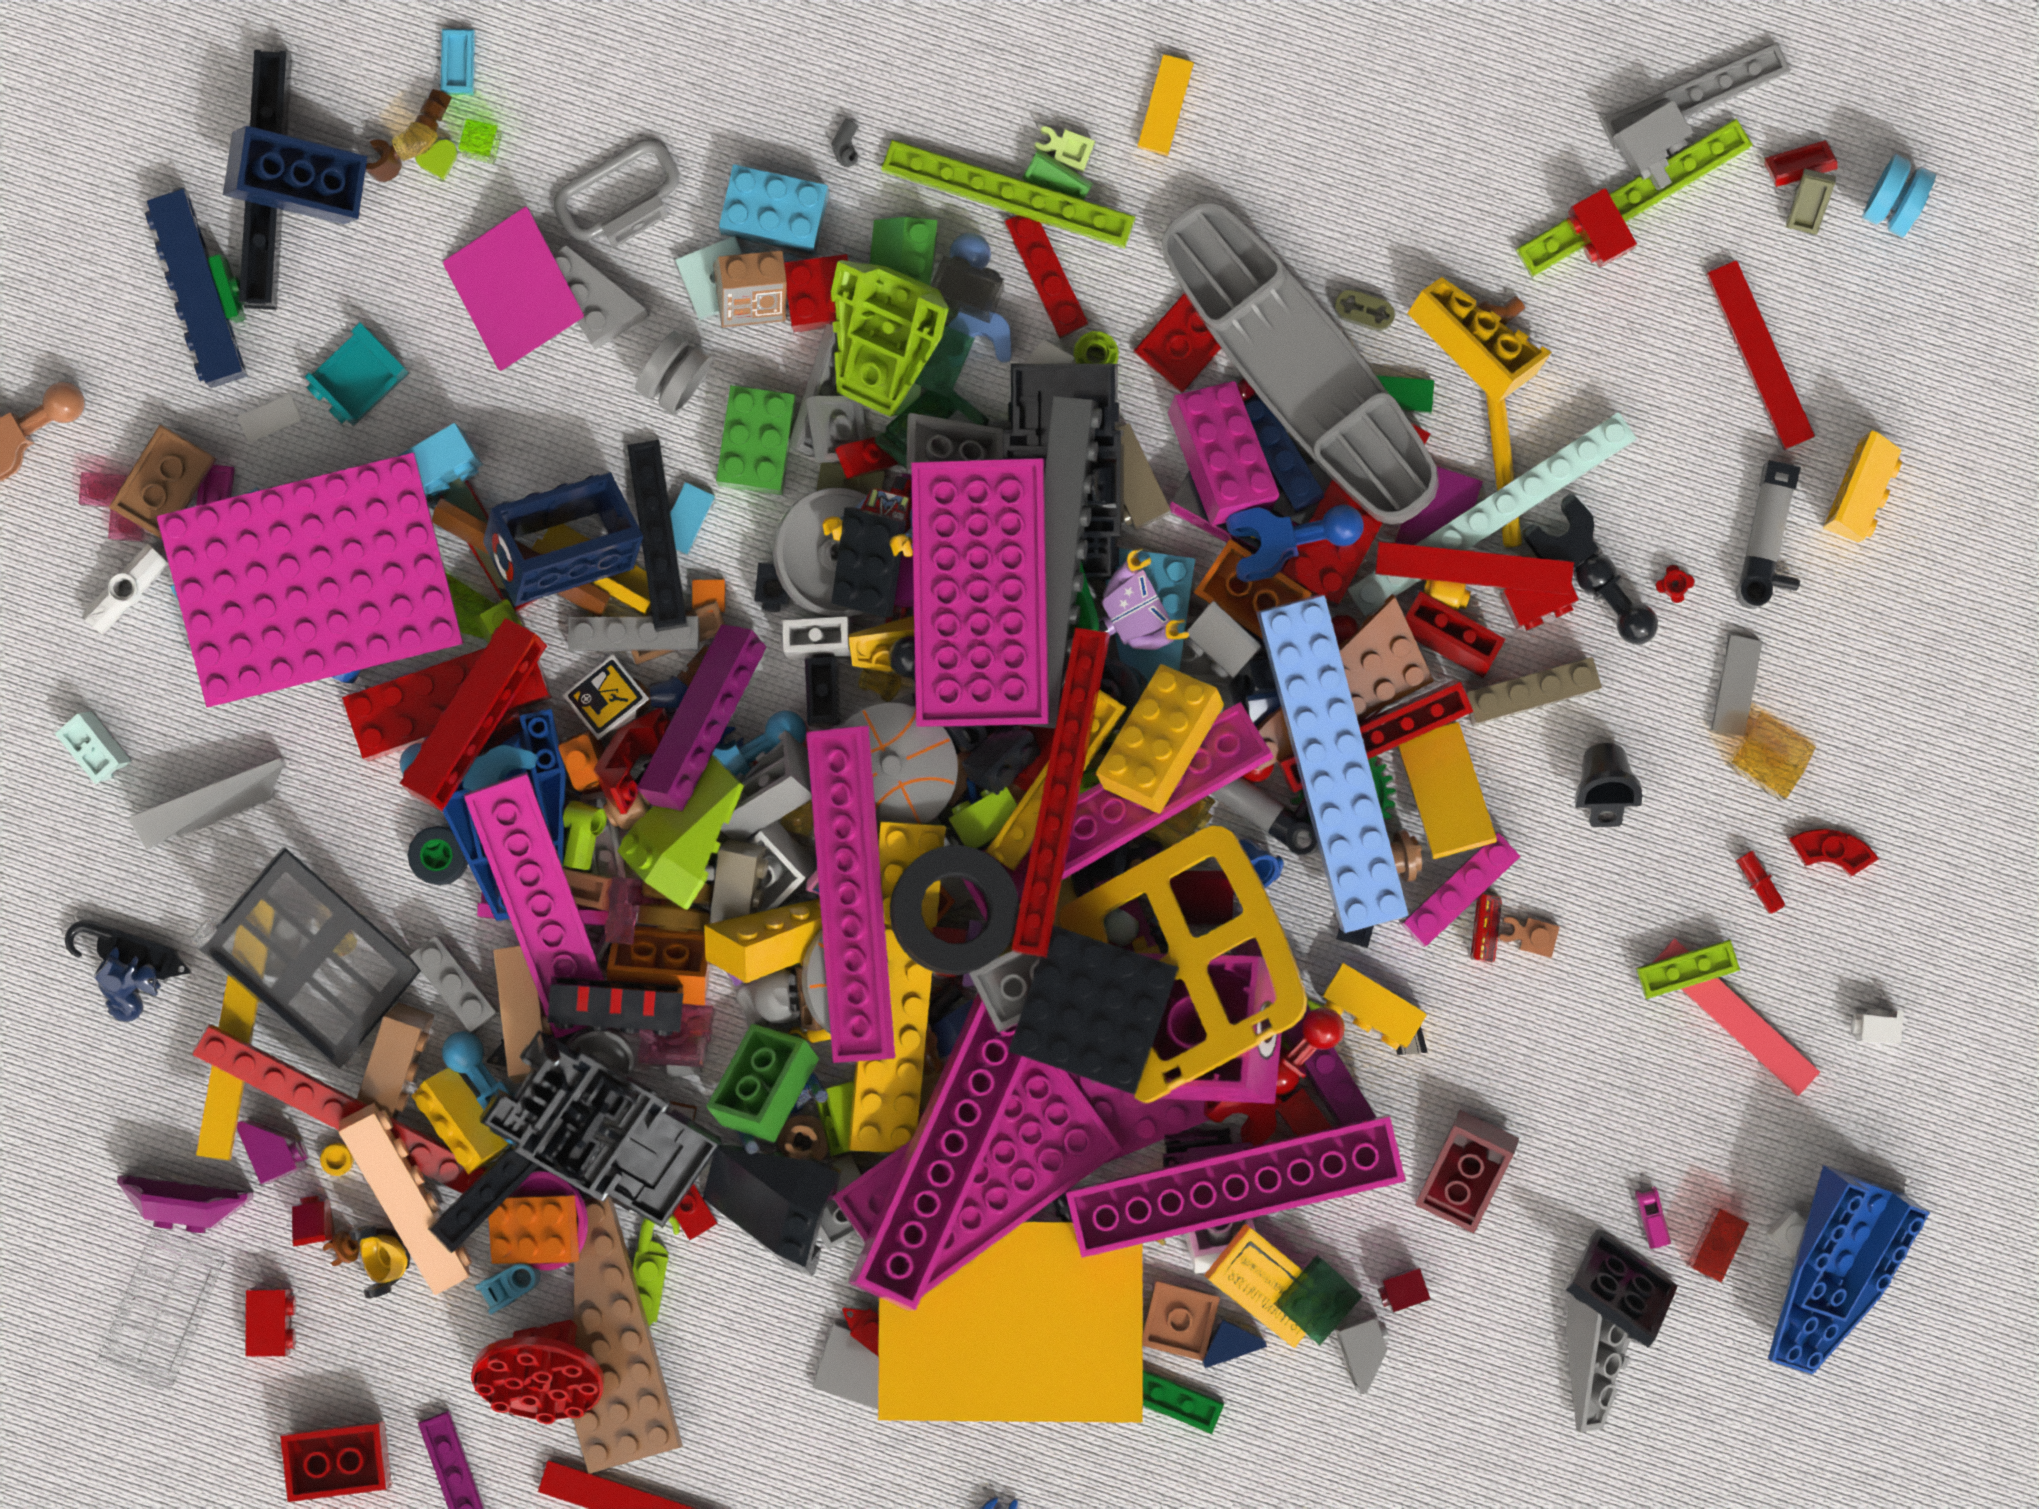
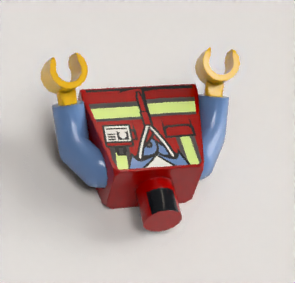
M896 476L890 492L874 488L870 490L868 496L856 505L855 508L906 520L905 533L895 535L890 539L889 543L894 556H897L902 551L901 555L913 558L912 498L909 497L912 490V481L901 476ZM843 516L826 518L823 521L824 535L827 536L832 532L833 539L840 541Z

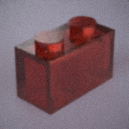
M1714 1207L1686 1267L1714 1281L1722 1282L1750 1223L1720 1208Z

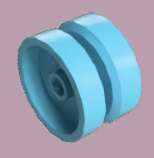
M1895 153L1874 187L1864 208L1862 218L1877 225L1885 219L1891 209L1892 212L1887 222L1888 231L1903 238L1922 212L1935 182L1936 173L1920 167L1914 171L1908 182H1906L1911 169L1910 160Z

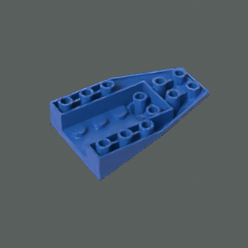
M1823 1165L1793 1263L1768 1359L1774 1363L1814 1374L1882 1297L1885 1290L1891 1284V1280L1901 1262L1906 1258L1916 1236L1922 1230L1930 1212L1903 1193Z

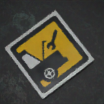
M614 655L610 656L563 694V697L597 740L601 739L609 731H617L619 728L627 725L636 717V709L649 700Z

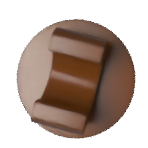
M346 1231L336 1233L333 1240L323 1246L324 1251L333 1248L338 1256L337 1259L331 1262L332 1266H338L343 1262L352 1263L359 1256L358 1241L351 1240L350 1234Z

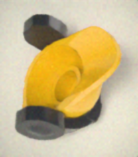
M373 1224L351 1230L349 1232L351 1240H361L360 1251L365 1271L372 1281L377 1282L363 1290L365 1298H376L392 1291L391 1286L403 1276L405 1270L410 1265V1253L399 1234L388 1228H376V1225Z

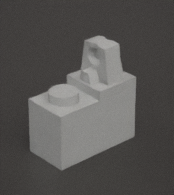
M1672 100L1613 136V139L1635 176L1639 174L1643 180L1649 177L1656 190L1659 191L1671 184V180L1664 169L1669 165L1666 159L1669 155L1666 150L1668 149L1673 154L1688 145L1686 138L1692 135L1693 132L1675 101Z

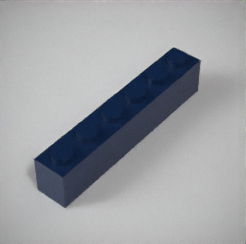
M184 189L147 200L149 211L145 212V216L150 229H156L159 241L155 242V247L160 260H166L169 271L164 272L169 289L176 291L179 300L174 303L180 321L185 320L189 332L184 333V337L189 350H195L198 362L194 363V368L199 381H205V384L210 388H214L247 377L248 374L231 322L226 318L208 261L207 247L190 195Z

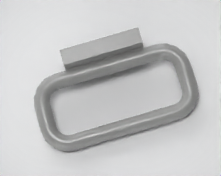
M654 140L638 142L564 185L554 198L556 216L565 231L572 238L579 241H589L605 233L610 244L615 248L669 216L661 200L670 195L679 183L677 165L661 143ZM645 153H652L657 157L667 175L663 184L588 228H581L576 224L566 206L571 196Z

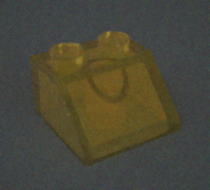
M1761 711L1725 766L1777 800L1782 801L1787 799L1804 773L1816 746Z

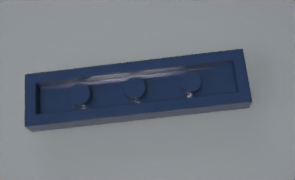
M1257 395L1243 402L1269 469L1295 512L1298 513L1325 498L1322 489L1283 425Z

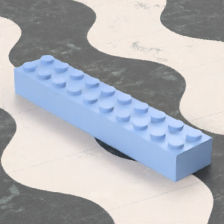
M1316 595L1257 611V617L1340 930L1347 933L1409 916L1325 595Z

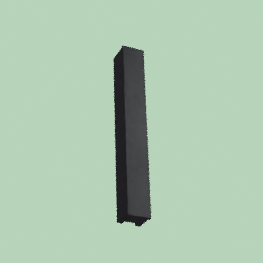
M254 49L250 127L287 136L292 66V56L287 51L263 52L259 49ZM245 201L239 302L244 306V309L277 310L283 210Z

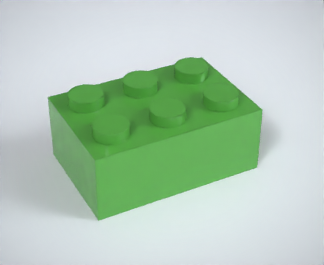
M730 385L716 478L718 486L783 495L790 449L788 445L792 435L797 402L795 394Z
M751 1023L706 1107L720 1125L775 1142L815 1068L819 1057L805 1039Z

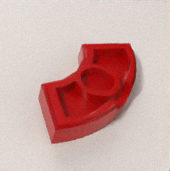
M1813 829L1787 839L1805 867L1817 862H1828L1841 867L1852 877L1879 860L1875 852L1862 840L1837 830Z

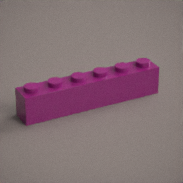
M721 624L637 786V789L653 806L683 811L689 798L692 796L714 749L720 741L738 702L767 648L752 629Z

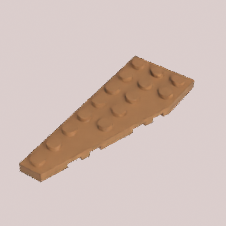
M595 1197L583 1200L588 1217V1231L584 1246L579 1253V1261L575 1262L573 1322L577 1325L574 1346L590 1355L599 1364L604 1374V1388L601 1399L594 1407L584 1412L581 1418H573L588 1474L683 1446L614 1202H612L610 1197H607L604 1202Z

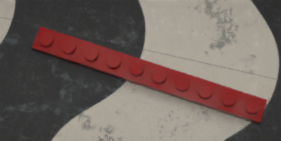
M1075 628L1012 945V951L1016 953L1047 957L1110 638L1107 632Z
M211 1023L206 1027L192 1055L337 1130H339L340 1120L368 1106ZM389 1116L393 1128L390 1129L395 1139L400 1137L409 1152V1155L406 1156L411 1166L417 1165L422 1174L463 1194L488 1169V1167L483 1166L468 1174L463 1166L457 1162L449 1147Z

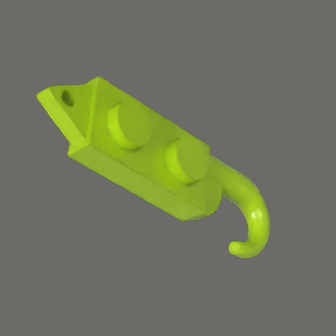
M672 1214L668 1221L673 1227V1233L678 1235L680 1224L674 1214ZM644 1218L640 1228L633 1272L650 1327L653 1322H658L669 1255L664 1246L652 1241L655 1223Z

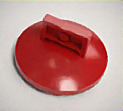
M572 1319L538 1328L536 1326L514 1331L512 1338L502 1339L487 1345L474 1358L471 1381L475 1391L491 1404V1409L495 1412H507L519 1417L536 1419L542 1424H552L557 1419L581 1418L584 1412L594 1407L603 1394L604 1374L599 1364L590 1355L574 1346L577 1325Z

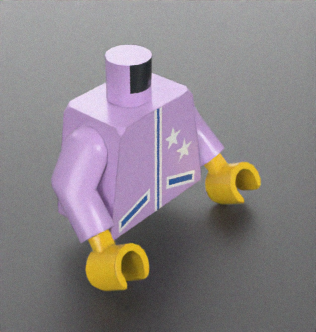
M1138 548L1128 554L1127 561L1113 574L1103 592L1104 599L1101 601V604L1107 616L1098 620V631L1107 632L1110 636L1117 633L1123 645L1129 644L1134 649L1157 650L1174 640L1187 638L1189 632L1179 634L1178 625L1184 623L1185 620H1171L1144 570L1139 571V569L1150 565L1151 558L1141 563L1138 559V553L1143 548Z

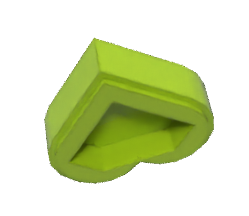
M443 139L437 141L434 145L425 144L420 146L416 150L415 160L423 170L445 181L457 159L458 150L450 140Z

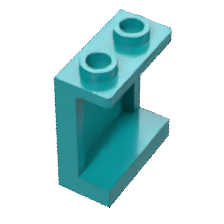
M360 322L351 330L353 335L314 373L310 374L308 372L304 376L310 382L306 388L319 401L325 397L332 405L328 411L341 424L347 420L353 427L409 374Z

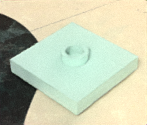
M735 236L675 259L699 321L719 313L713 263L719 256L742 254Z

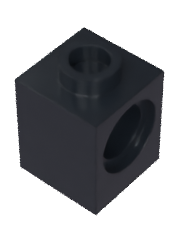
M758 563L754 597L756 605H762L761 610L767 612H781V607L789 608L790 596L783 587L777 596L770 597L765 594L764 589L768 582L773 580L779 581L774 564Z

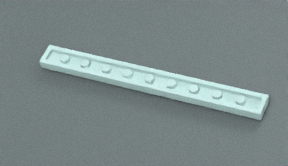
M1618 412L1416 545L1467 551L1636 441L1637 438ZM1374 571L1348 588L1347 592L1365 618L1385 604L1384 601L1391 594L1397 597L1421 580L1375 575Z

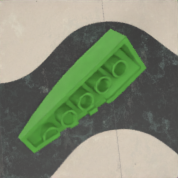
M913 217L874 220L869 264L886 266L932 287L938 221ZM923 369L895 412V416L908 417L909 413L919 414Z

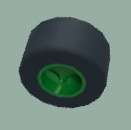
M441 826L425 828L415 835L409 845L407 854L409 866L415 876L426 883L438 886L451 884L459 879L467 869L468 862L452 830Z

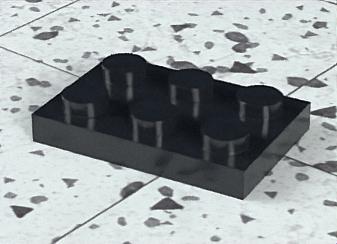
M855 507L844 508L831 604L884 618L893 617L902 551L897 556H894L889 542L895 535L905 533L906 520Z

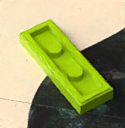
M1731 939L1635 968L1645 1000L1740 971Z

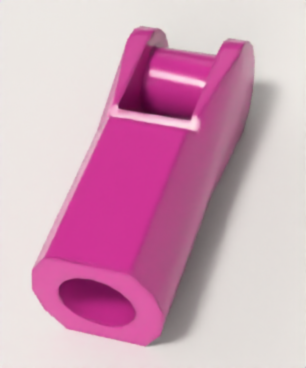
M1656 1186L1651 1187V1191L1640 1193L1639 1190L1635 1191L1649 1248L1654 1249L1671 1244ZM1655 1203L1657 1212L1647 1215L1644 1206Z

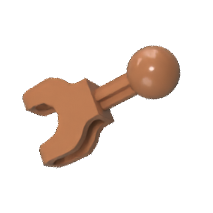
M69 382L55 383L46 390L43 396V404L21 418L11 412L0 417V482L19 471L23 463L25 450L34 444L30 434L51 421L70 423L80 417L85 407V399L77 386Z

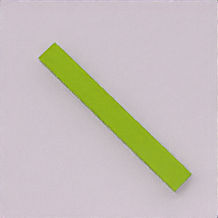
M1736 118L1668 158L1669 165L1664 169L1671 180V184L1661 190H1656L1649 177L1643 180L1641 176H1638L1609 194L1626 223L1752 148L1753 144ZM1566 219L1518 247L1515 251L1533 278L1582 249L1586 244L1580 234L1575 235Z
M891 140L881 168L883 173L1123 249L1127 246L1136 220L1135 216L895 140Z

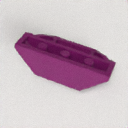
M128 1175L117 1176V1184L145 1220L154 1221L153 1227L173 1229V1224L186 1225L185 1231L194 1233H205L206 1228L218 1226L251 1201L254 1193Z

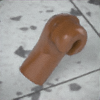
M1516 296L1504 306L1493 305L1488 301L1480 302L1477 305L1483 311H1493L1500 316L1501 320L1499 322L1503 325H1506L1525 309L1522 301Z

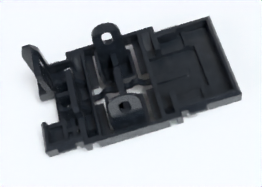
M1011 364V402H1008V422H1011V429H1005L1003 432V460H1011V458L1047 459L1053 396L1093 400L1098 403V408L1102 410L1100 428H1095L1094 441L1098 442L1097 459H1116V462H1092L1090 474H1093V493L1088 494L1087 505L1116 504V508H1091L1090 524L1088 527H1084L1083 539L1087 540L1088 544L1087 555L1081 561H1083L1086 579H1111L1117 571L1116 566H1119V546H1116L1118 544V537H1124V531H1121V523H1124V444H1121V436H1124V430H1118L1117 424L1119 422V402H1117L1118 364ZM1044 462V478H1045L1046 462Z
M538 1030L529 1045H526L520 1054L522 1062L531 1067L526 1079L513 1096L497 1088L490 1098L491 1101L479 1117L480 1123L489 1127V1131L501 1138L513 1141L512 1148L518 1154L601 1202L610 1197L615 1204L627 1211L632 1210L663 1228L722 1143L721 1137L691 1120L690 1117L677 1109L671 1110L669 1107L671 1105L670 1101L666 1097L660 1099L656 1091L591 1053L587 1056L583 1048L578 1046L574 1051L553 1036L550 1039L547 1034ZM635 1090L640 1092L637 1097L634 1094ZM580 1098L583 1104L594 1109V1111L588 1117L569 1105L572 1100L577 1102ZM628 1101L632 1103L618 1123V1126L623 1129L621 1134L601 1125L605 1116L612 1121L617 1120ZM564 1111L577 1120L584 1122V1127L581 1128L568 1119L561 1118ZM599 1131L603 1135L616 1140L612 1147L605 1143L586 1172L583 1173L600 1146L597 1136L594 1135L595 1132ZM542 1152H544L547 1159L540 1156Z

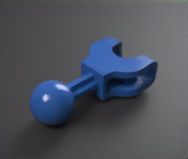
M1336 505L1325 513L1323 520L1292 526L1290 516L1279 518L1259 507L1231 514L1226 520L1227 530L1233 536H1253L1261 542V547L1255 554L1243 558L1237 563V577L1244 582L1274 577L1282 569L1285 561L1299 556L1297 545L1327 539L1336 546H1349L1361 537L1364 528L1361 514L1349 505Z

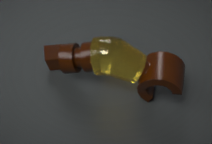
M432 89L428 99L424 101L420 109L422 115H418L415 122H410L409 127L393 138L392 145H389L388 142L382 139L370 141L372 147L381 158L374 163L368 162L366 172L378 182H387L398 175L402 167V161L427 153L438 137L436 133L439 127L437 121L442 120L452 97L442 91Z

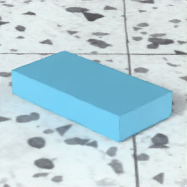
M442 29L440 91L448 95H474L475 30Z
M686 482L671 511L676 550L688 555L715 496Z

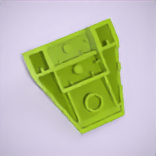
M840 260L837 263L831 289V301L835 302L836 321L833 322V332H837L838 351L835 352L837 393L891 417L897 411L941 340L949 307L938 289L891 268Z
M712 754L684 810L679 811L653 806L646 815L632 826L629 833L623 838L617 852L645 883L680 907L688 910L707 880L709 873L704 870L711 853H717L721 843L716 842L723 823L729 824L744 785Z

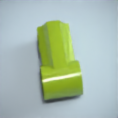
M576 800L571 801L567 805L563 815L564 826L568 828L563 850L564 866L582 870L590 869L596 837L603 832L607 822L604 809Z

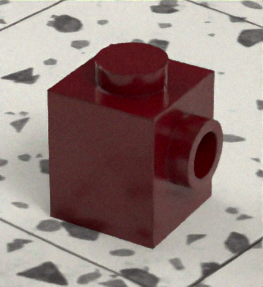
M1419 1267L1380 1279L1382 1287L1377 1289L1383 1307L1389 1306L1392 1312L1431 1300Z

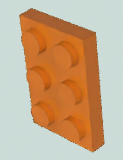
M575 1195L507 1197L488 1217L491 1264L573 1263L579 1261Z

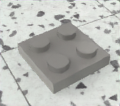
M812 396L806 398L816 463L840 462L835 451L837 447L868 439L862 404L845 396Z

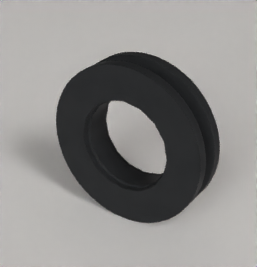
M959 845L939 847L918 857L900 876L894 887L890 902L892 930L903 951L920 966L946 975L971 973L996 959L1011 942L1015 934L1019 915L1018 894L1005 868L985 852ZM946 877L962 878L973 883L982 892L987 904V920L982 932L975 939L964 943H947L936 938L926 927L922 917V899L926 890L934 882Z

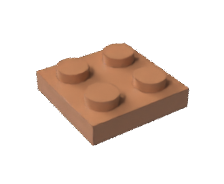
M1156 1281L1143 1330V1346L1203 1361L1207 1352L1220 1297Z

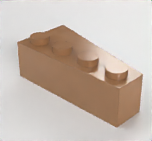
M398 1002L384 1015L357 1100L368 1106L375 1103L379 1111L385 1110L388 1116L397 1120L399 1112L403 1113L410 1095L407 1093L410 1082H413L419 1069L418 1060L421 1052L424 1051L427 1045L434 1014Z

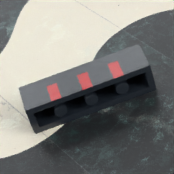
M551 976L548 1023H554L555 1027L562 1029H571L574 1025H586L587 1029L593 1031H605L607 1027L620 1028V1031L625 1033H639L640 1029L653 1030V1033L656 1035L669 1036L673 1032H680L683 986Z

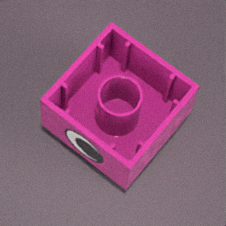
M1138 953L1155 960H1160L1167 955ZM1220 955L1209 962L1207 968L1209 976L1231 1025L1242 1022L1274 1003L1276 995L1265 960L1260 956ZM1182 979L1175 980L1153 1044L1162 1061H1169L1203 1043L1207 1038L1206 1031ZM1269 1018L1253 1026L1256 1035L1272 1027ZM1282 1032L1265 1039L1259 1045L1196 1079L1174 1088L1170 1093L1158 1099L1275 1103ZM1179 1066L1164 1074L1167 1083L1183 1075Z

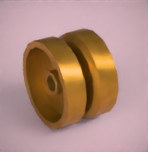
M643 881L641 893L648 898L660 899L661 903H644L640 905L638 923L657 925L659 929L688 932V930L704 931V925L709 924L710 914L707 911L691 909L692 904L686 910ZM704 884L692 904L708 905L712 903L714 886Z

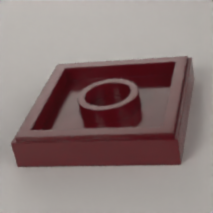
M1183 871L1170 878V886L1187 924H1225L1232 920L1234 889L1224 871Z

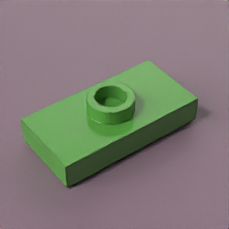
M1040 149L1034 155L1021 178L1028 183L1082 200L1085 199L1094 184Z

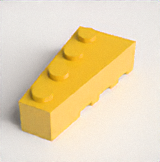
M1440 277L1423 289L1407 313L1496 403H1499L1534 377L1552 353L1543 346L1538 349L1527 341L1529 336L1519 329L1515 333L1500 323L1501 317L1493 311L1487 312L1477 307L1474 298L1443 277Z
M820 897L806 902L704 925L706 961L745 983L804 961L810 943L822 929Z

